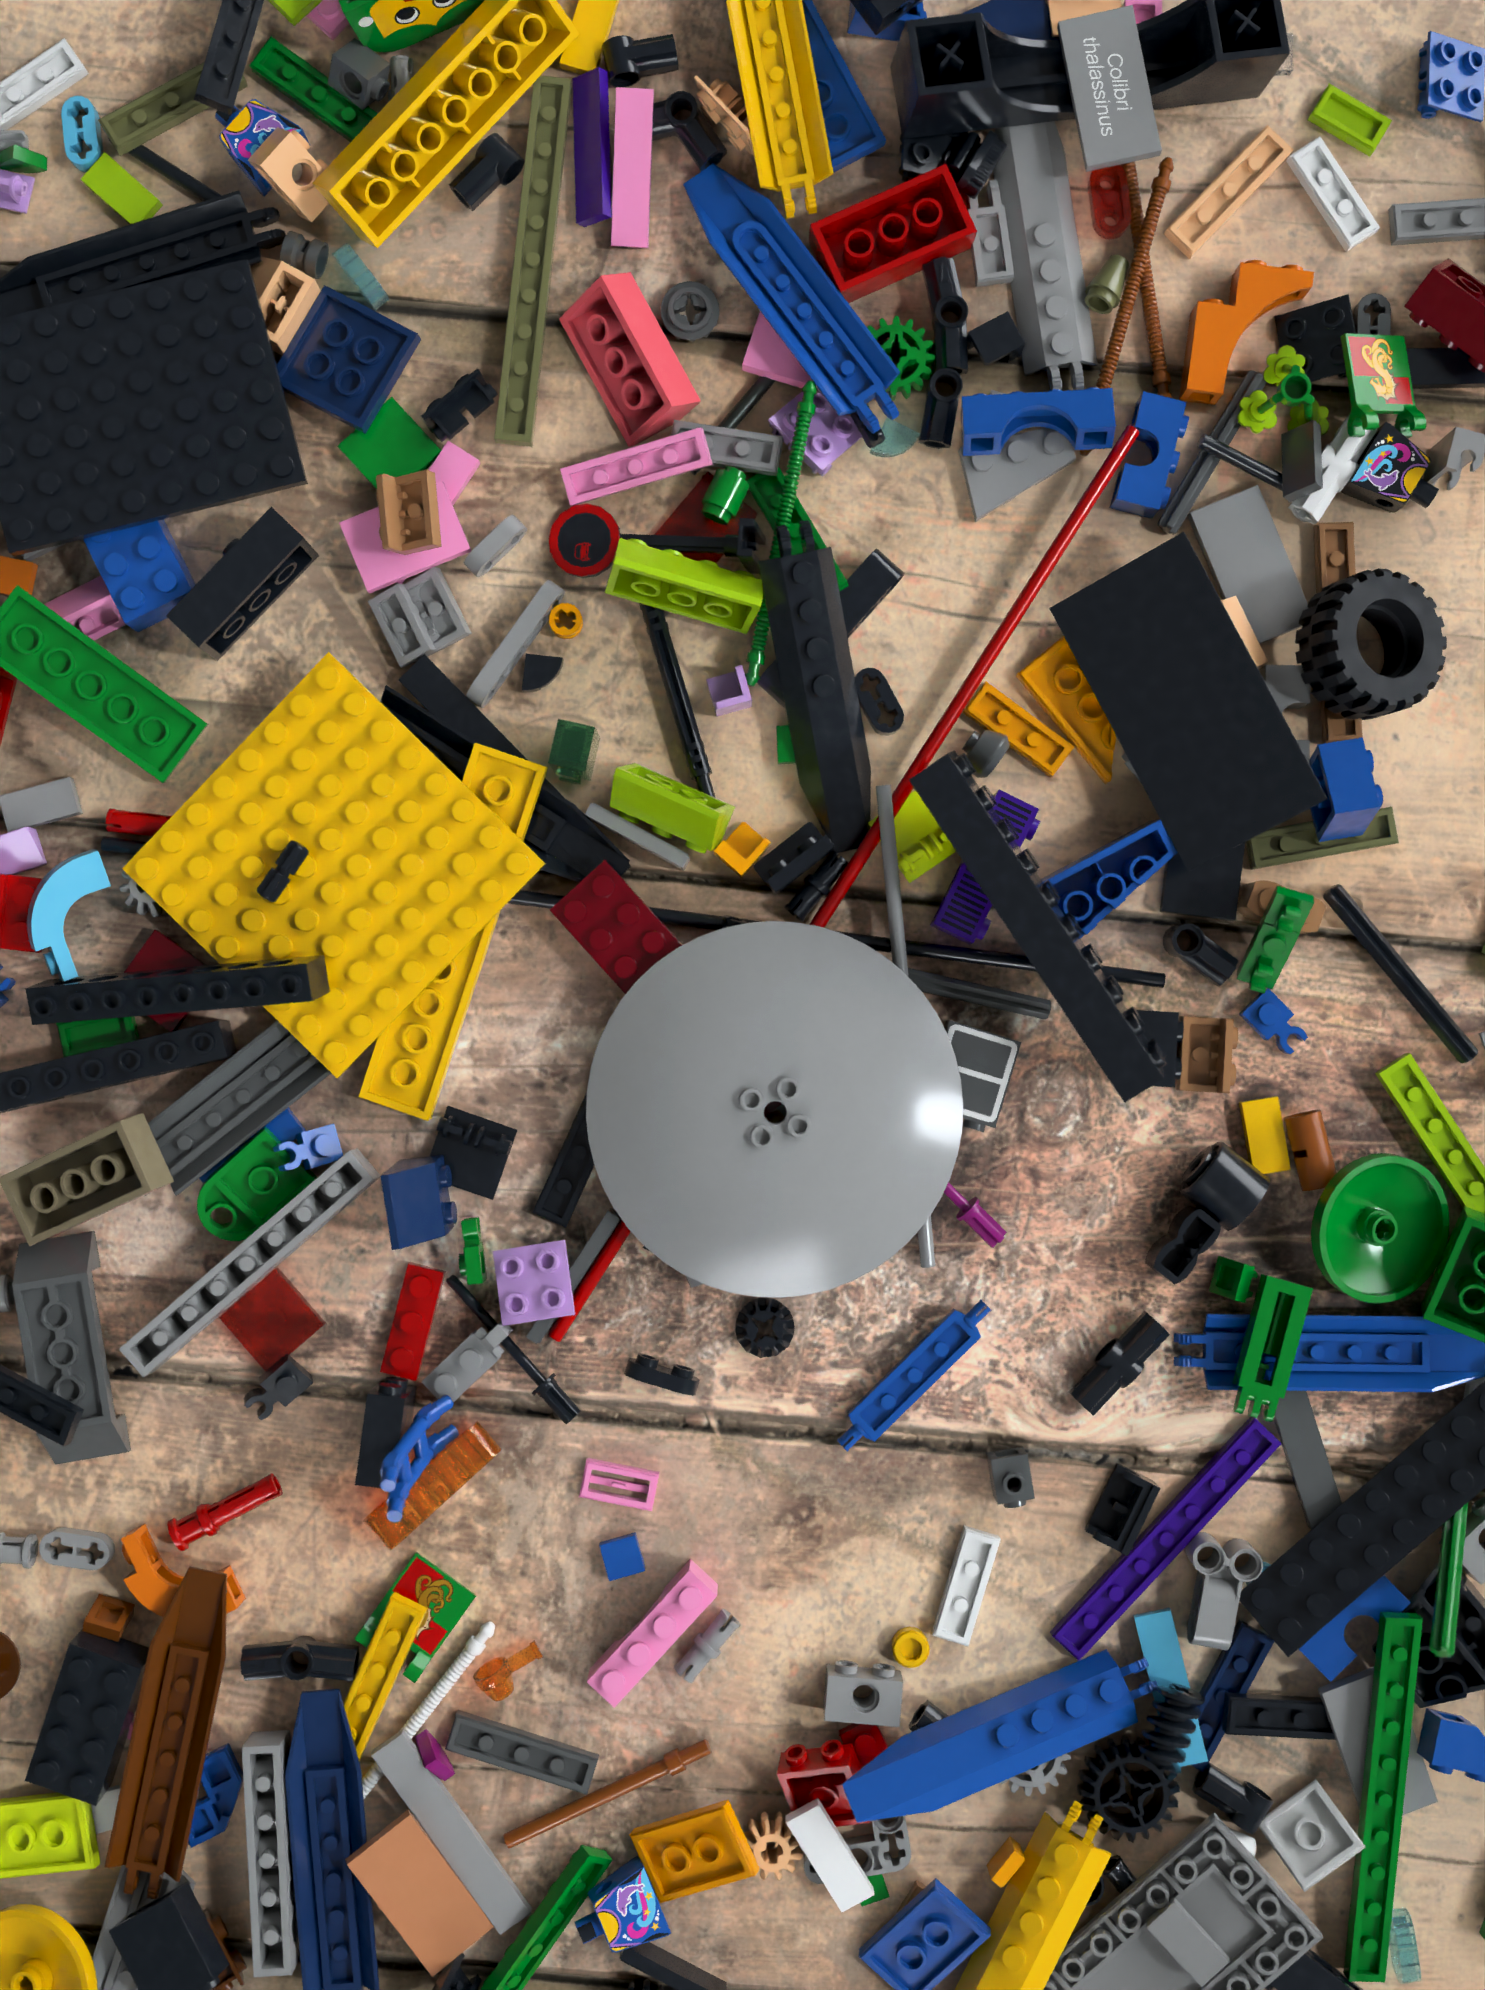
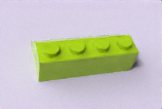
M619 538L605 593L744 634L748 633L763 600L761 579L755 578L753 574L747 571H730L720 568L713 561H696L686 558L676 550H659L649 547L645 542L638 539L625 540Z

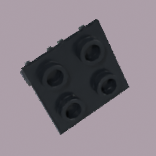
M968 131L902 139L901 134L900 141L902 144L899 147V151L902 154L899 174L902 176V181L906 182L944 164L949 166L966 138ZM961 175L958 177L952 176L955 184H957Z
M1349 294L1274 316L1279 346H1292L1296 351V355L1301 354L1305 357V364L1301 368L1310 379V382L1338 375L1339 379L1347 378L1340 336L1345 333L1356 334Z
M447 1106L444 1117L440 1118L436 1131H438L430 1156L443 1155L445 1165H449L451 1169V1186L493 1200L518 1130Z

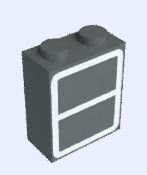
M946 1020L944 1028L954 1050L961 1078L964 1118L962 1126L984 1132L986 1126L996 1128L1021 1042Z

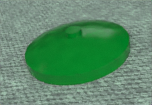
M1378 1153L1363 1156L1347 1164L1326 1185L1317 1202L1312 1219V1250L1321 1273L1334 1288L1363 1302L1387 1303L1409 1295L1430 1277L1439 1264L1445 1250L1449 1234L1447 1200L1442 1187L1434 1175L1414 1160L1389 1153Z

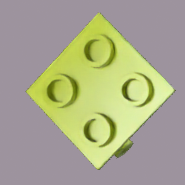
M915 790L910 793L894 818L898 868L909 884L956 852L917 791ZM877 817L868 822L870 827H872Z

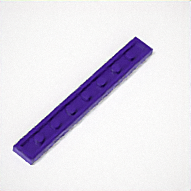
M1250 1417L1139 1535L1129 1555L1122 1554L1050 1631L1051 1635L1079 1661L1282 1443L1256 1418Z

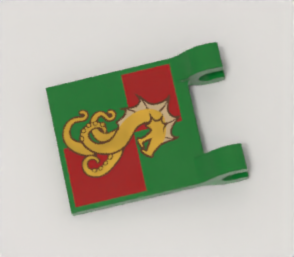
M1345 333L1340 336L1352 406L1347 423L1349 437H1363L1366 435L1365 430L1378 429L1379 417L1377 414H1398L1394 427L1406 438L1412 437V431L1425 430L1426 418L1415 406L1404 336Z
M418 1552L414 1554L354 1638L364 1647L369 1645L388 1601L394 1592L428 1608L410 1648L415 1653V1656L403 1673L405 1677L414 1683L476 1597V1594Z

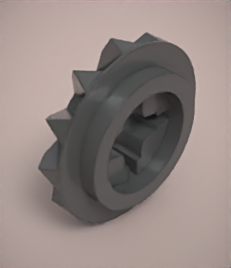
M693 281L682 282L673 286L665 294L661 304V318L666 330L672 333L677 340L685 339L694 342L696 339L708 337L713 328L717 326L719 303L715 294L707 286ZM687 299H691L694 310L701 311V313L695 314L693 325H689L686 315H680V312L686 311Z

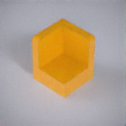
M742 822L726 841L723 840L714 850V855L739 877L743 878L771 846V842L766 837H761L747 823Z

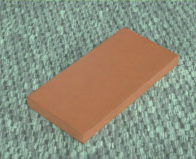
M409 1809L345 1859L348 1867L432 1977L494 1927Z

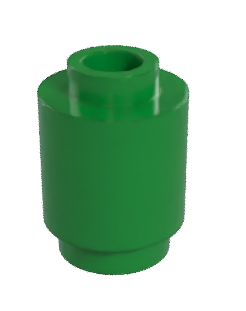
M726 466L725 470L717 469L701 501L704 505L701 513L718 524L728 525L730 519L736 517L750 487L749 483L745 481L746 475L731 466Z

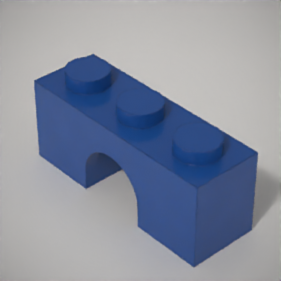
M1143 391L1136 402L1131 426L1140 432L1136 440L1143 442L1150 449L1152 462L1145 466H1136L1128 463L1123 465L1118 473L1110 504L1111 509L1152 519L1159 509L1166 508L1171 492V487L1166 486L1168 474H1174L1180 457V452L1175 451L1177 439L1184 437L1189 421V416L1184 415L1187 402Z
M1383 1575L1304 1643L1299 1650L1331 1682L1357 1657L1344 1638V1630L1347 1623L1356 1616L1366 1615L1372 1617L1379 1624L1380 1612H1402L1411 1602Z

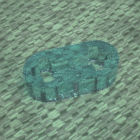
M347 242L332 253L339 266L375 311L390 300L380 283Z
M1406 1908L1393 1909L1389 1947L1395 1975L1400 1984L1420 1982L1421 1970L1412 1919Z

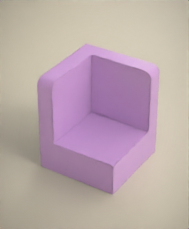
M742 665L735 666L734 672L706 679L716 717L752 707V698Z

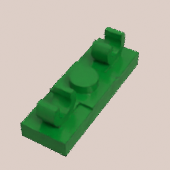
M1276 886L1237 970V980L1248 982L1250 990L1265 993L1266 988L1273 989L1312 909L1314 896Z

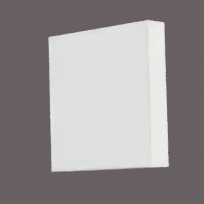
M1316 1779L1269 1812L1259 1826L1304 1892L1366 1848Z

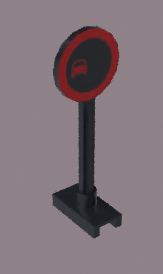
M587 503L574 505L562 512L553 523L549 535L550 553L556 564L569 575L580 578L598 576L611 567L619 538L625 540L638 539L645 542L649 547L659 550L672 549L685 553L724 554L725 557H738L746 570L751 574H760L758 565L760 560L754 551H758V545L766 544V537L754 518H740L738 535L726 534L725 537L621 534L619 526L610 513L600 506Z

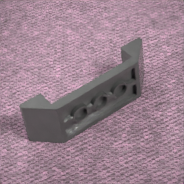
M95 1231L49 1238L32 1246H29L27 1242L19 1244L12 1287L28 1380L84 1409L71 1444L61 1446L36 1432L55 1465L131 1451L125 1414L115 1415L92 1270L101 1267Z

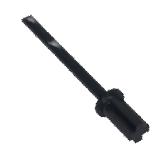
M451 1275L446 1279L448 1285L484 1326L491 1331L498 1324L455 1275ZM509 1336L500 1343L538 1386L532 1394L535 1395L537 1393L539 1397H542L565 1424L569 1423L581 1412L557 1384V1381L554 1379L555 1373L546 1379Z

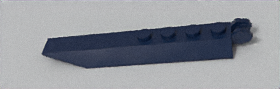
M340 1689L302 1691L285 1772V1785L303 1990H364L363 1986L370 1990H380L372 1897L348 1867L345 1860L367 1842L361 1766Z

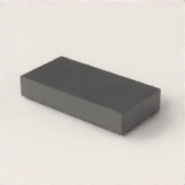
M1311 420L1281 434L1283 497L1289 502L1323 488L1321 425L1315 420Z

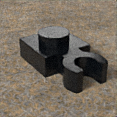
M286 1353L259 1377V1383L262 1388L250 1390L244 1397V1406L249 1408L255 1402H263V1406L257 1410L258 1418L263 1420L272 1413L273 1404L279 1401L286 1407L313 1384V1377Z

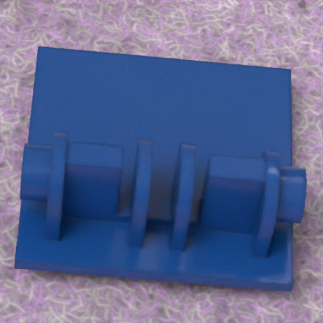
M1429 31L1428 40L1423 43V48L1419 50L1420 71L1418 77L1421 81L1418 83V89L1422 92L1419 93L1417 110L1421 112V117L1430 119L1436 116V111L1442 110L1482 122L1484 114L1485 49Z

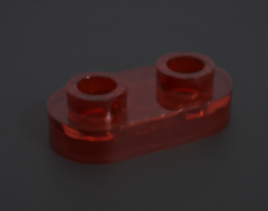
M1120 165L1093 170L1088 180L1093 228L1104 239H1117L1126 232L1131 221V207L1125 170ZM1107 181L1111 184L1112 188L1109 190L1103 189L1100 182ZM1111 217L1116 221V225L1110 226L1106 224L1104 219Z

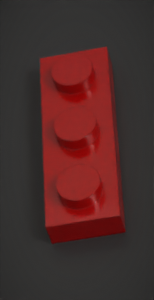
M412 1262L408 1263L380 1372L413 1381L418 1379L446 1271Z

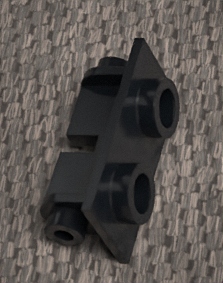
M477 368L471 374L462 376L456 382L454 388L443 398H438L431 402L421 417L430 432L434 433L441 442L446 438L450 441L469 424L468 420L461 414L467 409L474 418H477L489 406L495 403L493 398L498 394L489 383L486 384L480 370Z

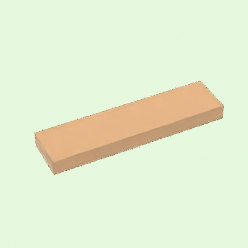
M1267 125L1165 230L1164 235L1184 255L1191 259L1288 159L1294 150Z

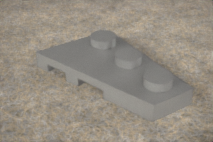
M1045 427L1012 435L1004 444L1000 454L963 456V448L960 447L958 452L975 522L1002 504L1004 505L1013 500L1023 491L1039 484L1073 463L1076 456L1069 440L1061 433Z

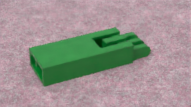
M1261 1274L1232 1382L1239 1386L1233 1407L1234 1412L1243 1414L1247 1400H1250L1248 1416L1257 1418L1261 1406L1264 1404L1263 1420L1273 1421L1279 1398L1284 1399L1313 1288ZM1262 1353L1276 1356L1270 1381L1264 1379L1269 1365L1260 1363Z

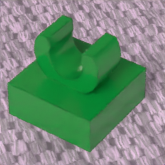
M1218 1256L1209 1292L1245 1303L1246 1298H1250L1253 1295V1292L1248 1290L1252 1278H1257L1258 1273L1254 1271V1266Z

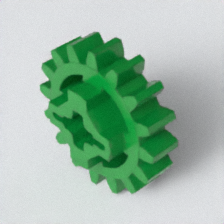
M894 316L892 325H887L883 318L879 319L878 330L870 325L867 327L877 342L888 337V340L880 346L890 359L893 346L895 347V354H897V359L899 360L897 368L900 374L885 390L889 392L892 401L895 400L897 392H902L906 399L909 398L911 387L920 392L924 384L921 378L930 379L932 370L927 366L933 365L935 361V355L928 353L932 350V340H922L925 329L920 328L916 332L912 330V319H909L905 326L900 325L898 316ZM905 340L909 341L914 347H911ZM907 371L914 372L909 377L901 380V377Z

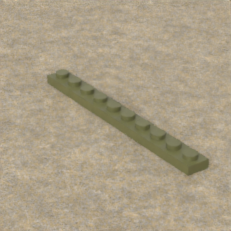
M540 75L533 83L494 436L495 442L501 444L533 447L572 92V82L569 78Z

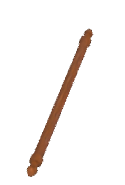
M1165 157L1158 167L1159 174L1152 181L1150 202L1148 203L1146 216L1144 217L1135 253L1133 254L1134 257L1129 268L1130 271L1125 282V290H1123V295L1121 296V304H1119V309L1117 310V318H1115L1114 327L1109 338L1110 341L1105 352L1104 364L1101 366L1100 378H1098L1096 384L1097 388L1100 389L1111 388V380L1114 378L1113 375L1118 364V357L1123 347L1122 343L1127 333L1126 330L1131 319L1130 316L1136 301L1135 297H1137V292L1139 291V283H1141V278L1143 277V269H1145V264L1147 263L1146 260L1151 249L1150 246L1155 235L1154 232L1159 221L1158 218L1163 207L1162 204L1171 186L1169 176L1174 166L1173 160L1170 157ZM1093 449L1080 450V454L1088 456Z
M1134 161L1120 165L1122 166L1125 197L1127 198V210L1129 212L1135 253L1144 215L1142 214V202L1140 200L1139 183L1137 182V170ZM1148 255L1145 269H1143V277L1139 284L1140 293L1142 294L1145 325L1148 331L1147 338L1150 345L1151 363H1153L1152 371L1154 374L1152 376L1153 387L1157 388L1158 395L1172 398L1168 385L1171 384V376L1167 371V363L1165 361L1158 306H1156L1157 298L1155 297L1154 279L1152 278V266L1149 260L1150 256Z

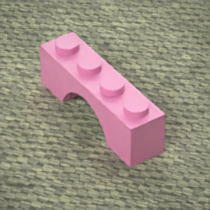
M690 1559L665 1586L659 1598L644 1617L623 1638L615 1641L589 1670L587 1683L615 1708L717 1597L718 1584Z

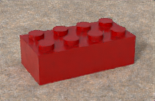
M944 164L810 224L808 242L818 264L846 301L851 303L922 271V265L930 262L932 259L944 256L951 258L971 249L977 230L947 164Z

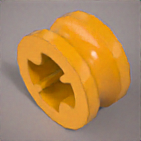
M561 603L551 610L549 624L553 633L559 638L572 639L581 632L583 618L579 609L574 605ZM562 613H565L568 617L571 615L576 616V620H572L574 626L569 630L565 626L560 628L556 626V623H560L558 616Z

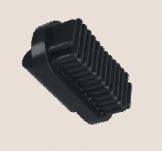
M992 130L987 133L981 144L980 136L975 132H969L948 166L952 176L958 177L961 175L956 184L959 193L963 192L972 199L978 196L1007 148V144L998 139L997 134Z

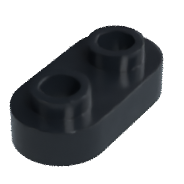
M638 1353L636 1359H628L624 1372L626 1376L677 1393L696 1395L700 1379L693 1376L695 1370L678 1364H673L672 1369L658 1365L659 1359Z

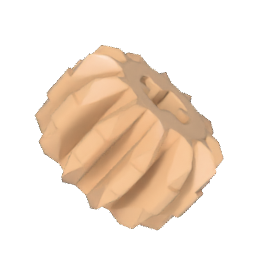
M764 1811L761 1814L762 1823L750 1819L748 1821L750 1831H744L743 1833L760 1868V1877L763 1881L768 1877L769 1872H774L775 1878L780 1881L782 1869L793 1873L795 1870L793 1860H801L803 1851L786 1822L783 1823V1814L779 1811L775 1815L774 1820H769V1815ZM775 1842V1847L777 1848L770 1850L769 1845H766V1843Z

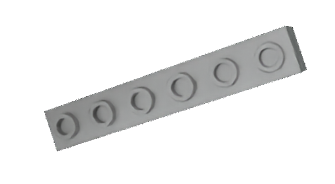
M290 1730L252 1732L242 1746L253 1977L292 1975L300 1959L285 1772L291 1747Z

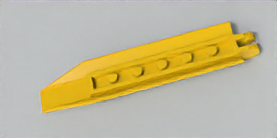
M726 0L760 188L777 192L781 191L785 218L788 219L793 218L795 213L791 189L804 187L805 208L809 215L817 213V205L813 185L833 175L834 172L802 0Z
M1074 1801L1063 1824L1060 1825L1048 1813L1044 1812L1023 1853L1025 1861L1011 1877L987 1924L991 1928V1936L973 1952L955 1990H1044L1112 1855L1109 1851L1094 1847V1844H1092L1104 1819L1103 1817L1096 1814L1091 1818L1083 1838L1071 1831L1074 1822L1078 1820L1082 1812V1804Z

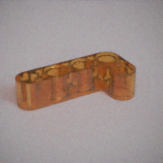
M476 1421L429 1462L409 1491V1496L405 1500L402 1519L399 1522H391L387 1519V1499L375 1508L363 1522L387 1550H392L490 1462L502 1448L483 1426Z

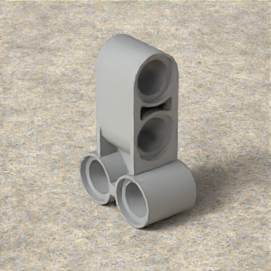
M1199 1532L1185 1547L1187 1558L1198 1570L1188 1620L1187 1639L1189 1644L1227 1651L1231 1646L1242 1584L1243 1582L1256 1580L1261 1575L1263 1561L1257 1551L1246 1540L1232 1539L1222 1548L1210 1534ZM1213 1547L1212 1555L1208 1559H1197V1555L1202 1548ZM1240 1554H1249V1560L1244 1566H1234V1562Z

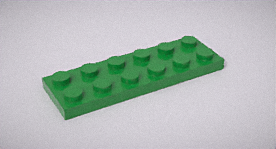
M18 585L0 607V666L156 779L165 783L208 724Z

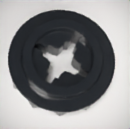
M758 1298L747 1303L739 1312L735 1324L737 1340L746 1352L759 1358L777 1356L788 1348L795 1329L794 1320L789 1309L781 1302L772 1298ZM775 1315L776 1317L773 1319L771 1328L777 1338L765 1334L762 1338L759 1337L757 1341L754 1340L757 1337L758 1327L752 1318H755L757 1321L766 1322Z

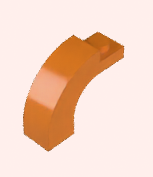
M146 1524L132 1529L121 1538L123 1542V1556L127 1563L133 1564L135 1568L123 1580L133 1596L143 1606L153 1613L164 1617L184 1577L176 1574L166 1566ZM230 1565L217 1571L227 1574L226 1614L237 1609L246 1599Z

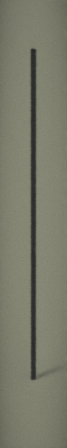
M104 836L101 841V850L135 855L147 842ZM520 890L508 903L551 909L564 896ZM649 907L662 923L719 930L721 929L724 917ZM742 919V920L746 921L747 923L763 922V921H755V920ZM836 931L866 944L875 951L891 953L890 938ZM905 940L906 954L911 956L1037 972L1026 955ZM1103 965L1101 968L1106 978L1113 975L1116 981L1120 983L1163 988L1165 985V973Z

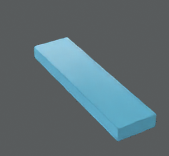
M1165 1608L1133 1615L1144 1658L1146 1657L1149 1664L1146 1667L1149 1681L1156 1680L1158 1686L1169 1687V1684L1175 1683L1190 1688L1171 1609ZM1157 1691L1152 1692L1154 1701H1164L1165 1697ZM1198 1718L1191 1719L1196 1724V1730L1192 1734H1187L1191 1739V1744L1188 1748H1182L1186 1753V1759L1182 1763H1177L1180 1767L1208 1761Z

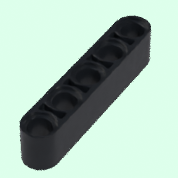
M875 549L847 579L849 586L839 591L847 638L855 632L905 574L878 549ZM775 659L761 675L757 684L785 708L777 661Z

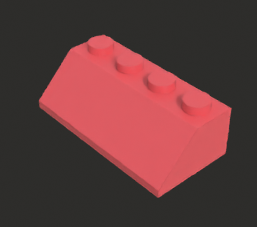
M631 272L601 275L559 318L628 447L634 446L673 425L674 420L680 421L701 402Z

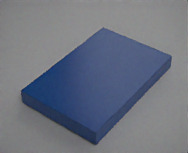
M935 1878L859 1948L858 1957L895 1990H932L991 1936V1928Z

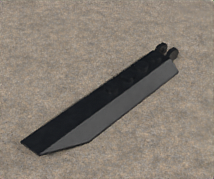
M238 190L29 256L0 278V318L247 259L250 265L262 262L260 249H271L283 244L286 233L285 230L283 231L279 228L255 235L253 227L262 228L279 221V211L276 208L268 207L248 213L241 193Z
M806 520L800 522L798 529L803 553L791 555L790 533L785 525L777 526L776 535L780 557L758 561L799 784L824 834L835 845L833 851L840 853L858 849L870 830L868 822L871 821V767L832 548L826 547L814 550L815 542L812 527L809 521Z
M386 685L380 702L462 781L474 743L477 742ZM542 784L523 841L546 863L540 870L577 882H581L588 875L555 841L566 824L602 861L607 860L621 876L630 860L575 804Z

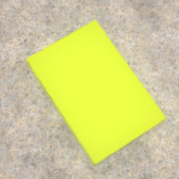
M58 1792L0 1799V1879L95 1869L101 1863L91 1804Z

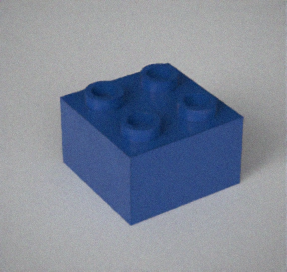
M1363 737L1318 744L1309 760V765L1328 798L1326 801L1310 808L1318 842L1361 836L1383 805L1382 789L1380 785H1375L1372 775L1374 770L1373 755L1370 750H1366Z

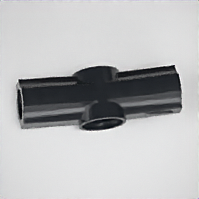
M944 256L932 259L930 262L922 265V273L933 316L935 372L942 368H951L960 375L967 374L966 320L968 306L962 297L954 258ZM947 311L953 312L958 316L959 320L949 323L943 320L941 314Z
M300 1636L293 1641L244 1645L240 1661L241 1674L244 1677V1681L287 1677L291 1680L315 1677L353 1681L359 1665V1646L318 1642L310 1636ZM301 1651L305 1653L308 1657V1664L304 1665L296 1662L293 1652Z

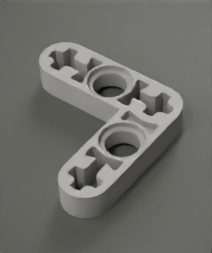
M899 1816L890 1823L872 1820L874 1834L844 1839L850 1850L860 1848L867 1853L868 1858L866 1862L860 1865L866 1876L902 1870L909 1864L911 1859V1848L905 1816ZM895 1833L897 1848L902 1849L898 1851L897 1858H891L890 1853H888L890 1847L887 1834ZM804 1854V1871L806 1876L816 1884H824L806 1854Z

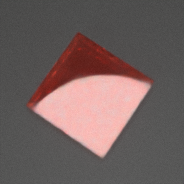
M279 1268L273 1270L219 1317L265 1371L286 1353L292 1354L326 1324Z

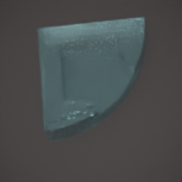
M887 417L881 428L885 435V440L875 448H871L870 454L878 457H894L903 454L916 443L920 433Z

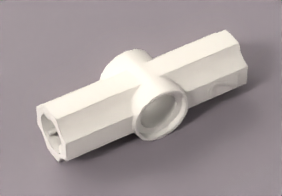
M1349 416L1343 421L1331 443L1327 444L1322 450L1323 488L1292 501L1288 508L1295 517L1303 522H1309L1314 525L1319 521L1336 493H1339L1345 487L1359 465L1356 462L1378 429L1365 430L1366 435L1363 437H1349L1347 431Z

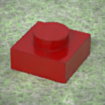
M852 1723L839 1730V1736L843 1743L853 1744L860 1766L869 1763L889 1747L878 1725Z

